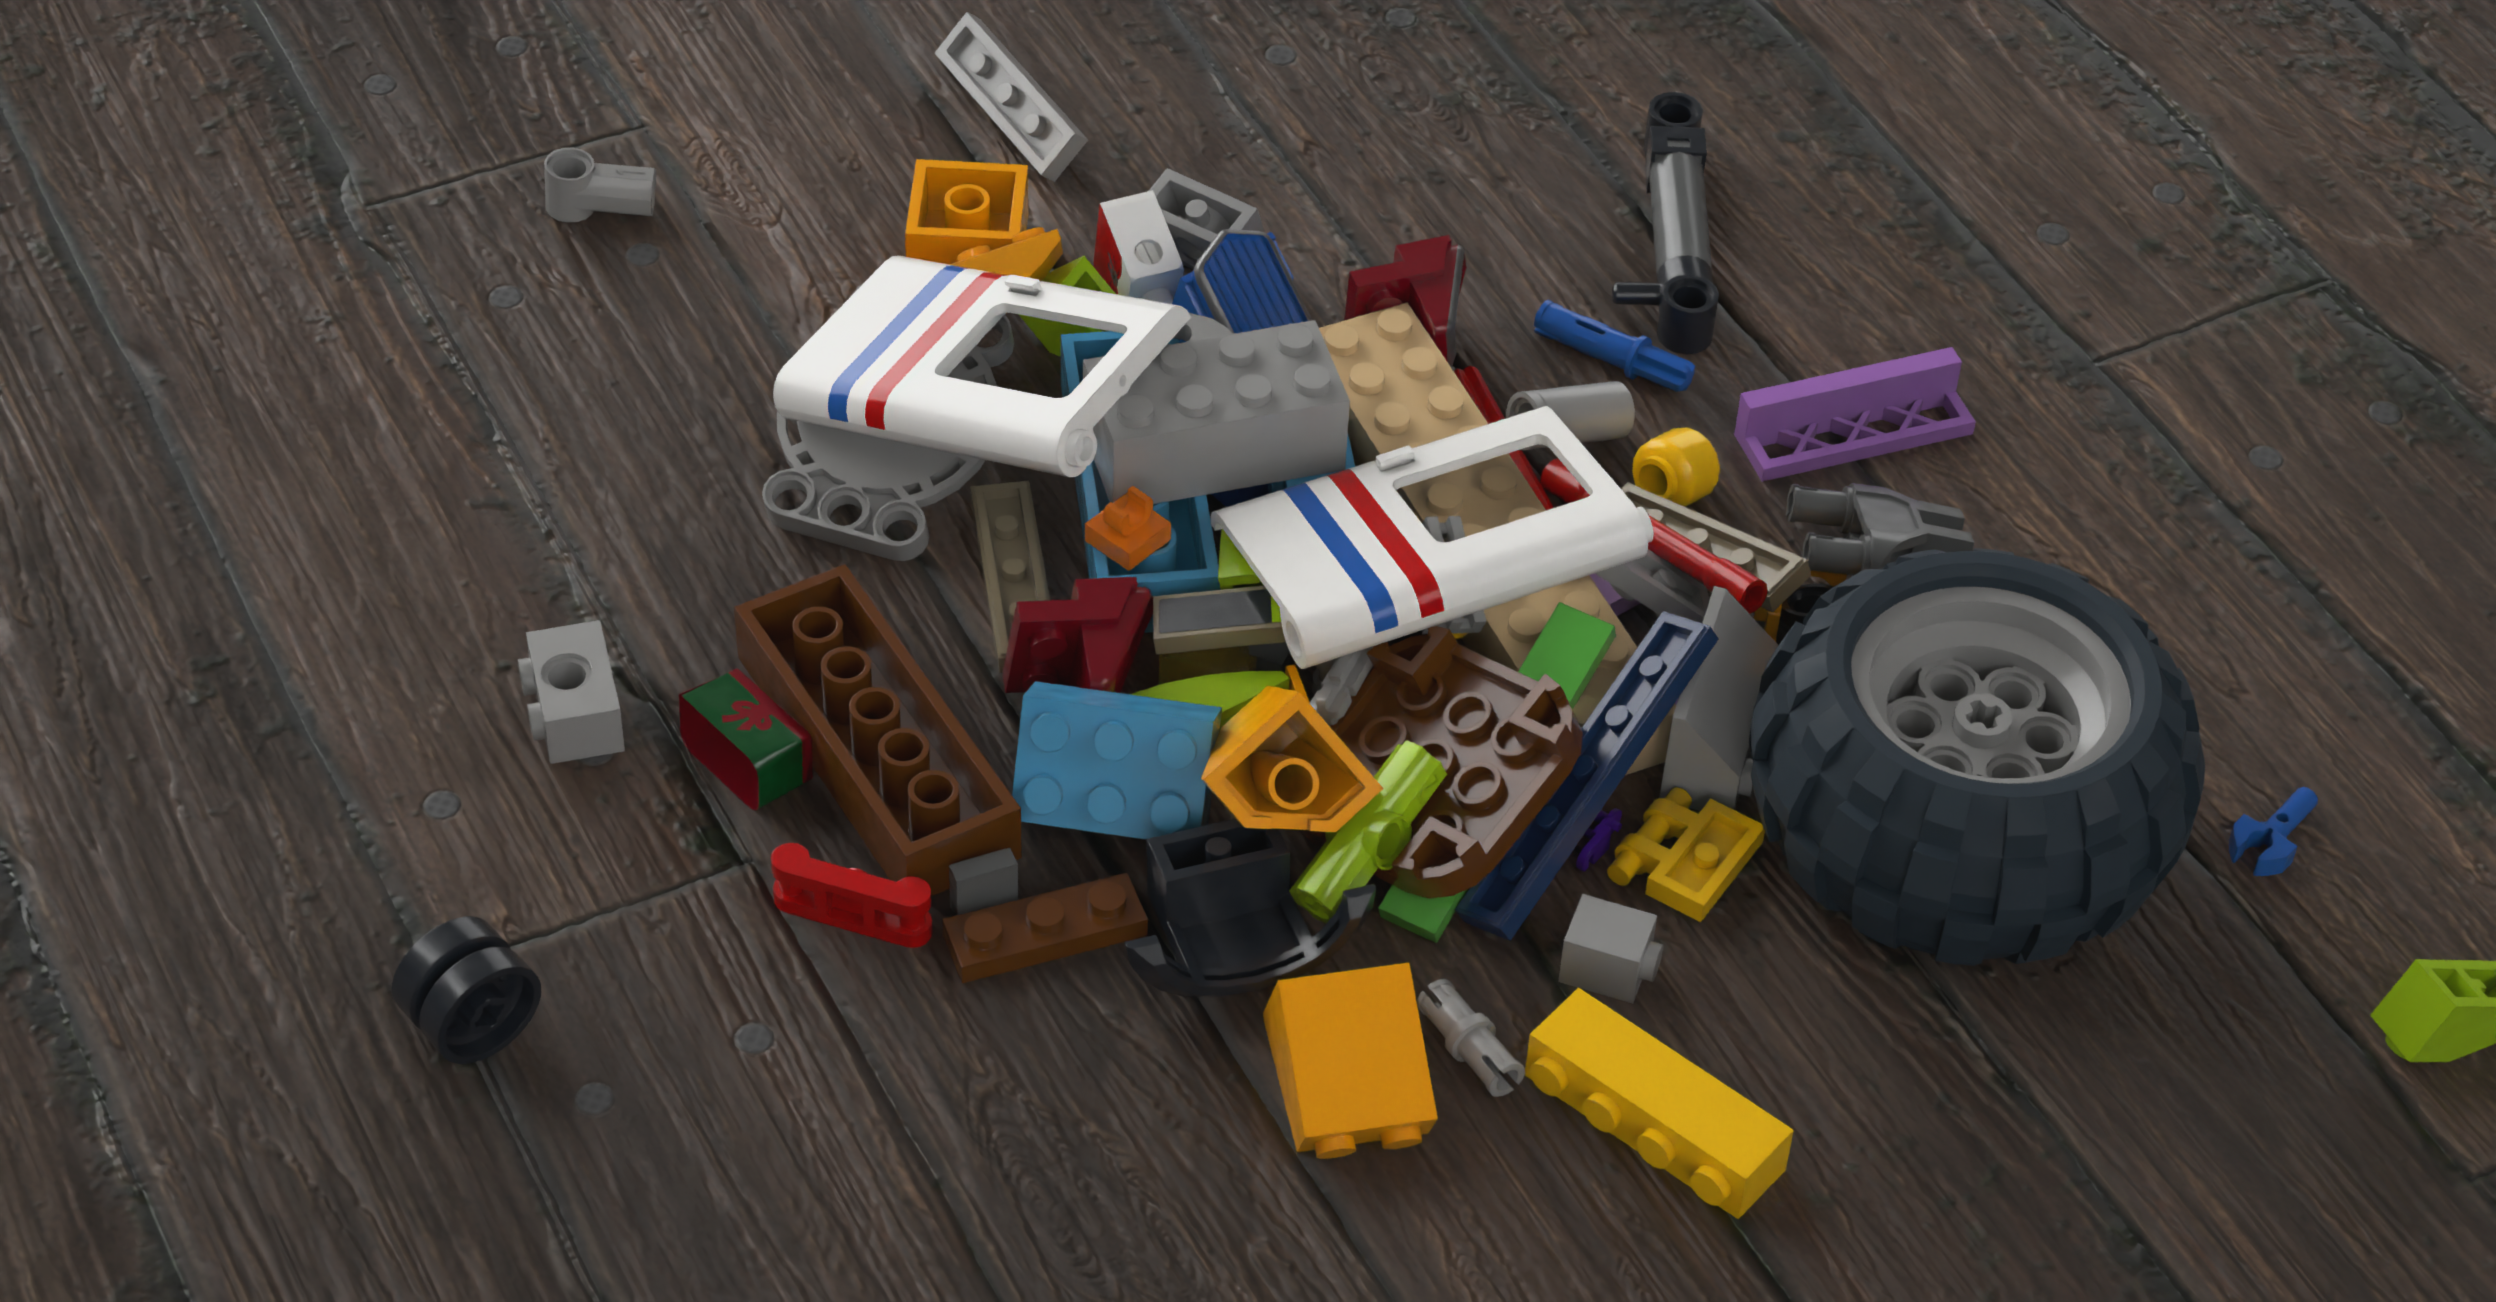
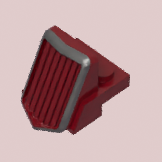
M1449 235L1395 245L1393 263L1350 271L1344 321L1408 302L1452 368L1456 356L1455 323L1458 299L1467 268L1463 247L1458 244L1451 245L1452 240Z

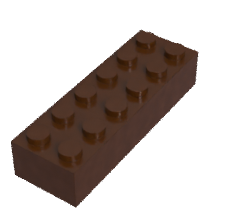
M846 564L734 607L739 660L756 685L809 732L812 738V767L890 880L897 882L905 877H919L930 885L931 896L949 889V865L1005 848L1011 849L1016 861L1022 858L1021 807Z

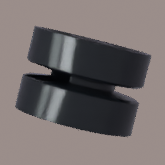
M466 916L452 919L435 927L410 948L395 972L392 982V996L398 1007L422 1031L424 1036L445 1059L452 1063L469 1064L481 1061L499 1052L525 1029L539 1005L541 982L536 973L516 952L511 950L508 943L486 920L479 917Z

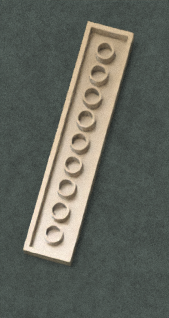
M1408 302L1319 328L1350 400L1348 435L1355 466L1376 460L1377 455L1408 445L1414 448L1488 424ZM1504 454L1396 490L1421 523H1423L1426 517L1438 516L1439 523H1445L1449 516H1460L1465 537L1546 511L1509 454ZM1590 575L1485 609L1486 623L1480 633H1468L1461 639L1468 649L1517 672L1559 602L1615 626L1616 637L1573 708L1581 728L1637 649L1636 644ZM1675 703L1625 775L1665 762L1672 718L1676 708Z

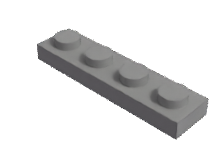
M966 12L934 54L1040 175L1055 182L1088 139L982 20Z

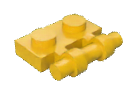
M1674 787L1665 798H1658L1653 801L1643 815L1644 824L1637 833L1626 835L1614 851L1616 859L1608 867L1607 874L1613 882L1625 886L1636 874L1649 873L1646 895L1702 922L1763 843L1765 830L1762 823L1711 798L1699 814L1688 809L1692 804V798L1689 793L1682 788ZM1674 836L1679 838L1671 849L1660 845L1664 839H1670Z

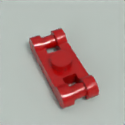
M798 843L782 844L772 852L771 869L773 877L776 879L773 885L775 905L779 910L904 947H921L931 939L933 933L932 917L928 912L932 904L931 888L925 880L910 876L896 882L871 875L858 868H846L810 858L808 850Z

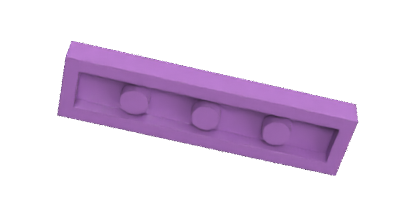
M1953 347L1741 393L1734 436L1763 482L1972 435L1976 421L1956 392L1962 361ZM1943 406L1951 419L1936 421L1919 414L1923 410ZM1884 420L1901 427L1897 431L1884 433L1869 428L1867 425L1869 422ZM1830 431L1848 439L1844 443L1831 445L1814 439L1816 434ZM1777 443L1795 449V451L1790 455L1770 459L1762 446Z

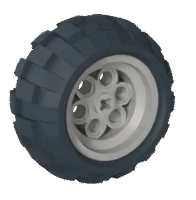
M1974 548L1973 551L1944 552L1933 549L1898 556L1897 561L1887 563L1883 569H1864L1831 588L1818 598L1804 618L1803 624L1794 623L1769 659L1761 676L1749 734V746L1753 759L1751 780L1762 825L1769 842L1778 841L1783 855L1787 858L1789 874L1803 890L1827 910L1844 911L1852 918V927L1859 930L1865 936L1893 949L1903 945L1918 951L1934 954L1935 961L1975 966L1976 964H1981L1983 959L2005 958L2014 964L2043 960L2066 954L2075 941L2087 942L2098 934L2103 938L2118 929L2133 917L2178 862L2192 831L2205 778V760L2194 697L2181 668L2176 667L2169 651L2159 647L2158 637L2148 628V623L2123 600L2105 595L2090 585L2088 578L2053 563L2045 564L2015 556L2012 552Z

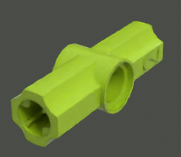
M1406 740L1403 745L1398 744L1374 776L1384 789L1337 832H1325L1327 841L1289 890L1295 902L1307 910L1315 919L1327 923L1336 913L1342 901L1343 891L1365 886L1378 868L1381 870L1392 869V862L1411 840L1412 821L1447 775L1441 762L1431 756L1422 746Z

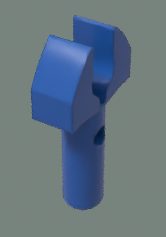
M2307 787L2298 788L2265 822L2256 821L2243 814L2234 823L2229 838L2231 861L2235 863L2249 847H2260L2265 844L2267 849L2258 857L2253 876H2269L2283 873L2293 862L2298 847L2287 840V836L2318 804V797L2315 792Z

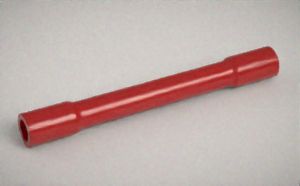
M1558 458L1550 461L1543 469L1540 479L1543 489L1567 504L1590 496ZM1649 515L1654 533L1652 542L1648 543L1650 551L1703 583L1710 592L1713 591L1714 586L1727 589L1749 614L1762 606L1768 592L1767 584L1763 580L1730 560L1717 557Z

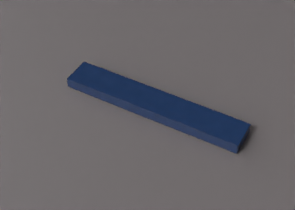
M1665 611L1660 614L1582 726L1581 754L1571 773L1497 866L1476 886L1471 887L1456 907V913L1465 923L1511 941L1719 640L1711 626Z

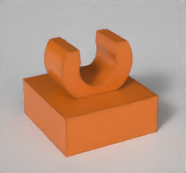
M1131 486L1128 492L1115 502L1108 503L1104 510L1085 523V541L1128 571L1171 540V522L1153 510L1152 498L1134 486Z

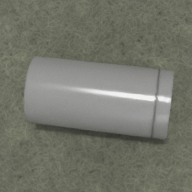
M1619 381L1521 391L1515 393L1510 398L1506 409V418L1548 406L1581 443L1622 439L1630 433L1635 419L1632 396L1627 387ZM1537 444L1523 448L1521 450H1531L1548 447L1545 445Z

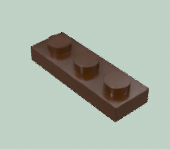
M1128 873L942 919L943 937L962 983L1148 935V919Z

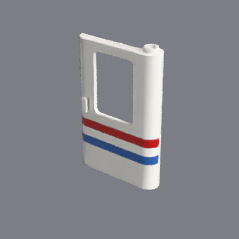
M892 256L862 284L782 367L774 384V404L779 414L787 419L1051 474L1076 477L1091 464L1096 455L1097 439L1093 432V427L1116 401L1129 391L1132 383L1190 320L1191 316L1187 309L1179 305L1039 281V279L1017 275H1005L910 257ZM1006 313L1124 334L1072 393L1062 398L1047 397L947 377Z
M1548 406L1414 448L1408 445L1377 455L1376 460L1213 511L1211 514V525L1214 530L1223 529L1280 607L1281 623L1286 644L1292 658L1301 669L1643 558L1647 554L1648 543L1652 542L1654 537L1652 523L1646 510L1641 506L1635 507L1627 495ZM1539 444L1545 445L1552 450L1590 496L1445 543L1436 541L1396 490Z

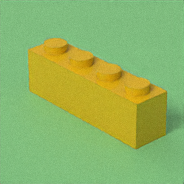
M1579 987L1530 1033L1525 1076L1530 1078L1545 1094L1558 1097L1583 1114L1598 1130L1611 1133L1638 1151L1648 1164L1655 1168L1666 1170L1691 1187L1704 1202L1719 1206L1739 1219L1786 1171L1794 1132L1792 1128Z

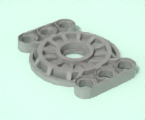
M862 284L856 288L854 293L862 286ZM1004 315L993 327L1002 333V338L997 344L987 348L975 346L947 377L981 384L986 383V385L997 387L991 367L1005 362L1012 354L1014 348V339L1009 319ZM777 411V433L786 461L791 468L778 471L769 477L764 484L762 496L768 518L774 525L782 529L887 559L906 561L920 555L928 545L929 531L924 512L921 508L934 504L959 490L980 470L985 460L787 419ZM788 420L797 425L801 442L791 446L788 438ZM799 489L807 494L805 502L797 509L783 510L775 505L776 498L785 490ZM851 504L862 510L859 519L850 525L841 526L830 520L831 513L841 505ZM898 520H909L917 526L915 534L904 541H893L887 538L885 531L890 524Z

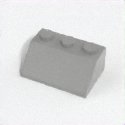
M1714 586L1702 623L1711 626L1719 640L1678 698L1672 718L1659 797L1665 798L1674 787L1682 788L1692 798V804L1689 808L1698 811L1702 810L1710 798L1735 810L1739 794L1751 797L1753 791L1751 780L1753 759L1750 758L1749 734L1753 710L1759 693L1761 676L1769 659L1778 647V644L1727 589Z

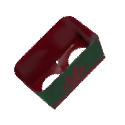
M736 668L720 677L679 694L680 734L684 745L699 762L750 809L758 810L812 779L811 735L740 669Z

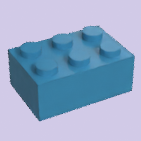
M1035 681L1023 695L1012 791L1013 798L1021 807V822L1140 839H1148L1208 825L1212 791L1201 780V777L1220 732L1222 707Z

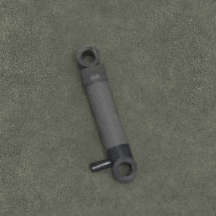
M1667 92L1655 96L1650 101L1643 149L1646 156V193H1651L1657 283L1615 282L1612 287V301L1615 304L1659 306L1657 327L1659 342L1666 349L1687 355L1704 351L1712 343L1719 293L1717 287L1713 284L1704 181L1707 149L1705 128H1701L1703 109L1701 104L1690 95L1679 92Z

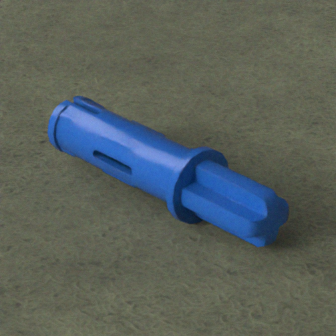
M1546 300L1540 306L1535 316L1534 327L1536 328L1534 332L1536 334L1553 339L1590 357L1624 370L1625 377L1632 380L1641 376L1676 392L1686 391L1692 382L1695 365L1688 360L1652 346L1651 338L1647 336L1632 337L1609 327V325L1568 310L1551 300Z

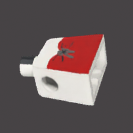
M1153 190L1100 203L1093 267L1118 295L1172 304L1179 280L1183 277L1184 269Z

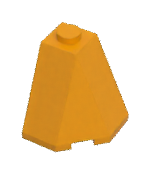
M1269 685L1221 727L1201 780L1243 827L1257 829L1274 828L1337 832L1384 789L1300 692Z

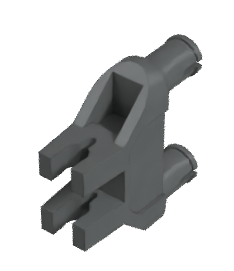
M1856 483L1845 486L1842 491L1792 484L1788 493L1786 506L1788 522L1794 523L1796 521L1836 526L1839 533H1843L1844 538L1816 535L1812 532L1806 534L1802 557L1808 560L1810 571L1854 576L1864 569H1883L1887 563L1897 561L1898 556L1933 549L1944 552L1973 551L1975 542L1971 533L1960 531L1963 529L1965 518L1962 510L1959 508L1914 500L1885 487Z

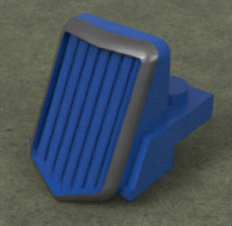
M1221 230L1198 259L1194 270L1180 278L1172 302L1174 305L1184 307L1189 313L1216 320L1229 328L1233 334L1312 321L1293 283L1294 277L1272 232L1266 234L1265 232L1253 230ZM1182 339L1179 340V343L1186 342Z

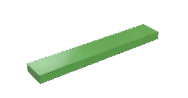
M1559 602L1518 672L1536 681H1539L1544 674L1548 675L1561 685L1573 709L1616 637L1615 626ZM1392 884L1378 907L1380 917L1437 943L1468 889L1454 896L1425 898L1407 893Z

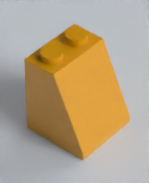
M1410 963L1277 981L1263 1012V1017L1296 1151L1315 1150L1316 1158L1330 1159L1356 1152L1355 1144L1381 1141L1383 1149H1401L1421 1143V1135L1430 1132L1438 1117Z

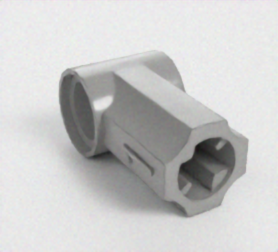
M573 147L557 149L547 155L544 161L545 208L547 213L554 219L563 222H579L591 216L593 211L653 216L656 190L655 168L594 163V159L589 153Z

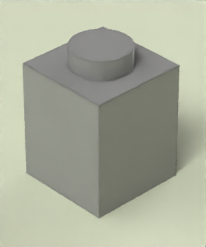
M1582 894L1563 942L1558 982L1633 1004L1642 979L1653 982L1661 961L1664 945L1653 942L1657 915Z

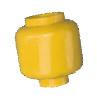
M1688 427L1673 428L1640 446L1633 458L1632 473L1635 486L1687 507L1713 491L1719 481L1720 464L1714 447L1704 435Z

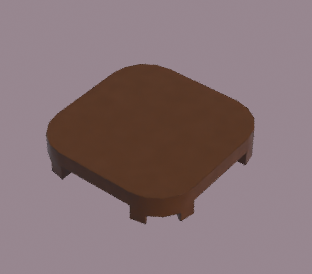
M1433 626L1428 628V634L1411 636L1391 646L1388 642L1375 645L1369 650L1367 655L1374 669L1366 677L1356 696H1351L1352 703L1344 717L1340 718L1336 724L1329 725L1373 777L1397 745H1403L1406 740L1422 746L1443 765L1447 775L1412 821L1411 840L1392 862V869L1381 870L1378 868L1373 874L1407 893L1425 898L1454 896L1476 886L1497 866L1571 773L1581 754L1583 736L1576 715L1561 685L1548 675L1544 674L1539 681H1536L1459 645L1450 629ZM1299 830L1306 838L1320 848L1327 841L1325 832Z

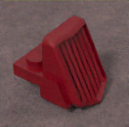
M1137 577L1075 579L1071 600L1017 602L1003 668L1005 693L1027 692L1035 681L1120 693L1143 634L1153 615V595L1151 590L1147 587H1137Z

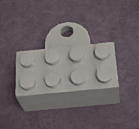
M1189 313L1191 316L1190 320L1173 337L1186 342L1167 344L1132 383L1129 391L1124 396H1121L1093 427V432L1097 439V451L1094 461L1109 502H1115L1127 493L1131 486H1134L1151 497L1153 504L1345 470L1350 400L1316 320L1233 334L1229 328L1212 318ZM1104 356L1083 360V379Z

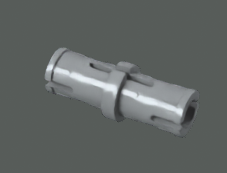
M1439 979L1428 985L1429 989L1442 1002V1005L1438 1002L1434 1003L1422 991L1417 999V1007L1446 1038L1445 1048L1457 1061H1465L1486 1085L1487 1090L1492 1096H1504L1513 1091L1514 1089L1499 1073V1070L1504 1074L1507 1072L1517 1084H1520L1525 1075V1068L1495 1037L1496 1027L1484 1014L1475 1013L1449 980Z

